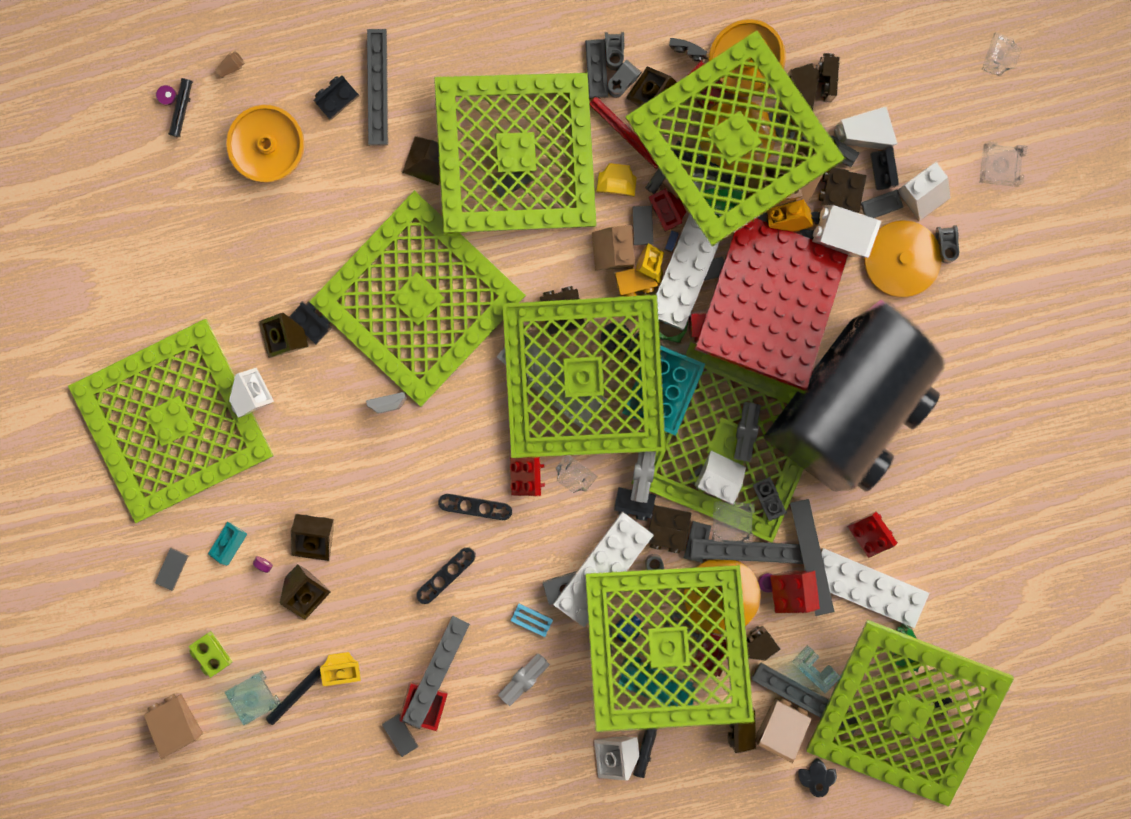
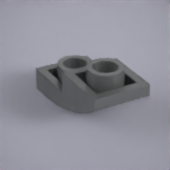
M670 38L669 46L674 49V52L685 53L688 50L687 55L692 58V61L703 62L704 59H709L707 51L700 46L686 40Z
M771 477L753 484L769 522L787 514Z

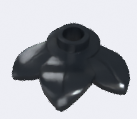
M816 758L809 770H798V777L801 784L809 788L813 796L823 797L828 793L829 787L835 783L837 773L836 769L827 770L825 764ZM817 784H821L823 786L822 791L816 790Z

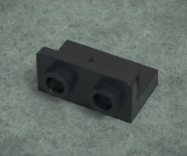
M343 75L333 78L329 82L330 86L325 90H319L315 94L316 98L313 100L330 120L359 96Z
M893 147L872 152L870 156L876 190L897 187L899 180Z
M301 301L300 306L289 317L303 327L305 335L317 345L332 329L329 325L331 322L323 314L319 316L315 312L317 308L309 301L307 303Z
M618 487L614 505L617 515H620L623 511L627 515H636V519L647 521V518H652L656 495L649 493L647 503L631 500V489Z

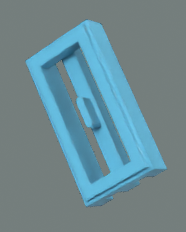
M519 603L511 621L545 637L553 619ZM520 609L547 621V625L520 613ZM519 616L531 623H534L544 628V631L539 630L519 619H516V617Z

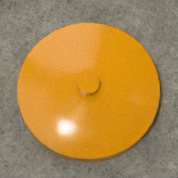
M746 19L728 25L717 35L710 48L709 61L756 30L783 69L786 62V50L781 37L773 27L759 20ZM741 66L732 71L731 73L739 74ZM744 66L742 75L753 77L755 68ZM757 69L756 77L764 79L760 71ZM727 77L726 86L737 87L738 79ZM741 79L740 88L750 90L752 81ZM755 82L753 91L764 92L766 84ZM727 91L728 93L735 95V92ZM738 93V96L749 97L748 94Z
M737 98V102L748 103L746 99ZM719 103L710 110L717 112ZM722 103L720 112L731 114L733 105ZM736 106L734 114L741 111L745 117L746 108ZM749 109L748 118L759 119L760 111ZM763 111L761 120L771 122L769 114ZM706 114L704 123L715 125L716 116ZM719 117L718 125L728 118ZM749 123L756 133L757 124ZM760 125L758 134L769 135L771 127ZM703 128L701 137L710 138L707 132L711 129ZM775 128L773 129L772 136L776 137ZM760 139L762 145L758 148L767 149L768 140ZM700 141L701 151L709 152L711 143ZM771 141L769 150H774L776 141ZM713 144L712 153L720 154L716 146ZM751 152L742 158L750 160ZM754 152L753 161L764 163L766 153ZM711 157L710 161L720 166L721 159ZM724 160L723 168L733 171L735 162L729 166ZM738 162L736 171L746 173L749 164Z
M257 105L246 109L235 118L227 134L226 146L230 161L242 175L256 182L271 183L288 177L298 167L304 154L305 141L300 125L291 114L273 105Z
M906 220L894 221L879 228L869 258H864L865 270L872 284L881 292L894 297H910L925 291L936 280L942 262L939 244L935 236L923 225Z
M708 559L700 563L695 568L740 565L745 626L748 625L758 611L761 598L759 583L753 572L738 560ZM710 587L697 589L704 594ZM684 589V595H685L690 589ZM693 590L687 596L694 604L701 598ZM713 590L706 595L713 603L720 597ZM721 599L717 606L723 611V601ZM704 600L697 606L704 613L711 608ZM684 601L686 610L689 612L692 607ZM715 609L708 614L715 623L722 616ZM695 610L690 614L691 619L696 624L702 618ZM724 618L718 624L723 630H725ZM706 619L699 625V627L706 631L713 627ZM716 628L711 632L716 634H722Z

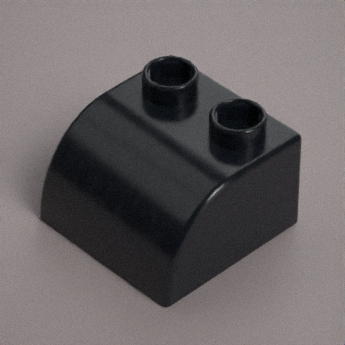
M884 301L849 321L812 371L806 392L804 394L799 390L796 392L766 432L764 439L832 491H848L858 486L867 492L881 480L891 466L894 456L885 448L904 424L910 429H915L926 419L937 404L940 393L931 386L945 367L944 359L933 342L913 322L890 303Z

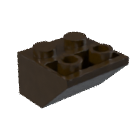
M756 626L749 632L750 635L746 638L749 659L766 661L780 650V647L764 626Z
M754 707V722L728 724L729 728H731V732H728V744L733 748L734 753L756 749Z

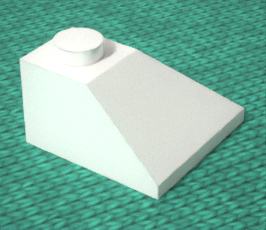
M257 368L235 375L229 401L232 405V410L237 414L238 418L274 402Z
M620 736L594 740L598 778L629 780L639 758L637 737Z

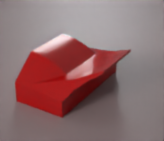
M666 188L648 197L665 232L683 223L682 219L686 214V210L681 200H678Z

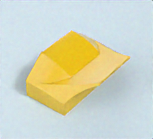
M609 163L602 172H599L597 192L635 197L637 177L633 175L630 165Z
M648 243L638 259L636 270L651 277L660 284L663 275L661 264L664 252Z
M349 652L328 655L325 664L320 667L322 687L361 681L359 661L354 660Z

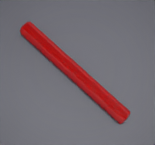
M598 97L593 98L589 103L590 107L655 169H658L659 167L639 137Z

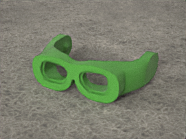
M688 321L682 333L677 336L667 337L659 331L660 339L680 343L686 333Z

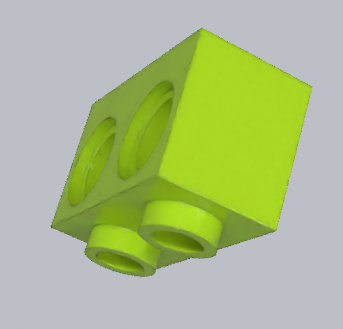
M212 631L188 646L191 649L189 650L191 656L200 662L202 672L206 676L209 675L210 678L233 662ZM200 643H205L208 646L207 652L201 651ZM211 659H216L219 662L218 668H214L211 665Z

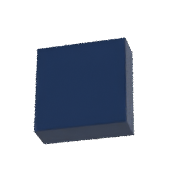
M670 232L665 251H673L678 237L677 232Z

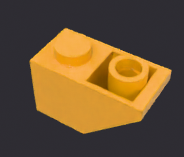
M804 199L767 210L770 228L795 232L813 227L811 210Z
M634 268L615 273L620 296H636V292L643 291L644 294L655 291V287H658V283Z

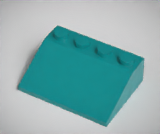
M660 345L664 426L666 432L676 436L706 364ZM640 368L637 377L642 380V373ZM635 380L631 390L634 391L640 383ZM641 387L636 392V394L643 400V391ZM634 396L627 402V405L634 411L641 404ZM642 406L641 409L637 412V414L644 419V410ZM625 407L622 411V414H625L627 416H630L632 414Z
M635 656L633 658L640 666L644 664L641 662L642 659ZM624 658L620 666L621 668L628 661L626 658ZM630 662L624 670L633 677L639 669ZM649 662L643 669L652 676L658 668L650 669ZM659 671L654 677L662 685L668 679L662 671ZM640 672L635 677V680L643 686L649 678ZM622 673L617 677V683L622 687L629 681ZM683 678V680H677L682 684L686 679ZM670 680L665 688L674 694L679 686ZM690 680L684 685L691 693L696 689L693 686L694 683ZM651 681L645 689L654 695L659 687ZM632 682L626 688L635 693L640 690ZM681 689L675 697L684 704L689 695ZM661 690L655 698L664 705L670 697ZM643 691L639 694L650 699ZM691 699L686 706L693 705L694 700ZM672 700L666 707H674L679 705L674 700Z

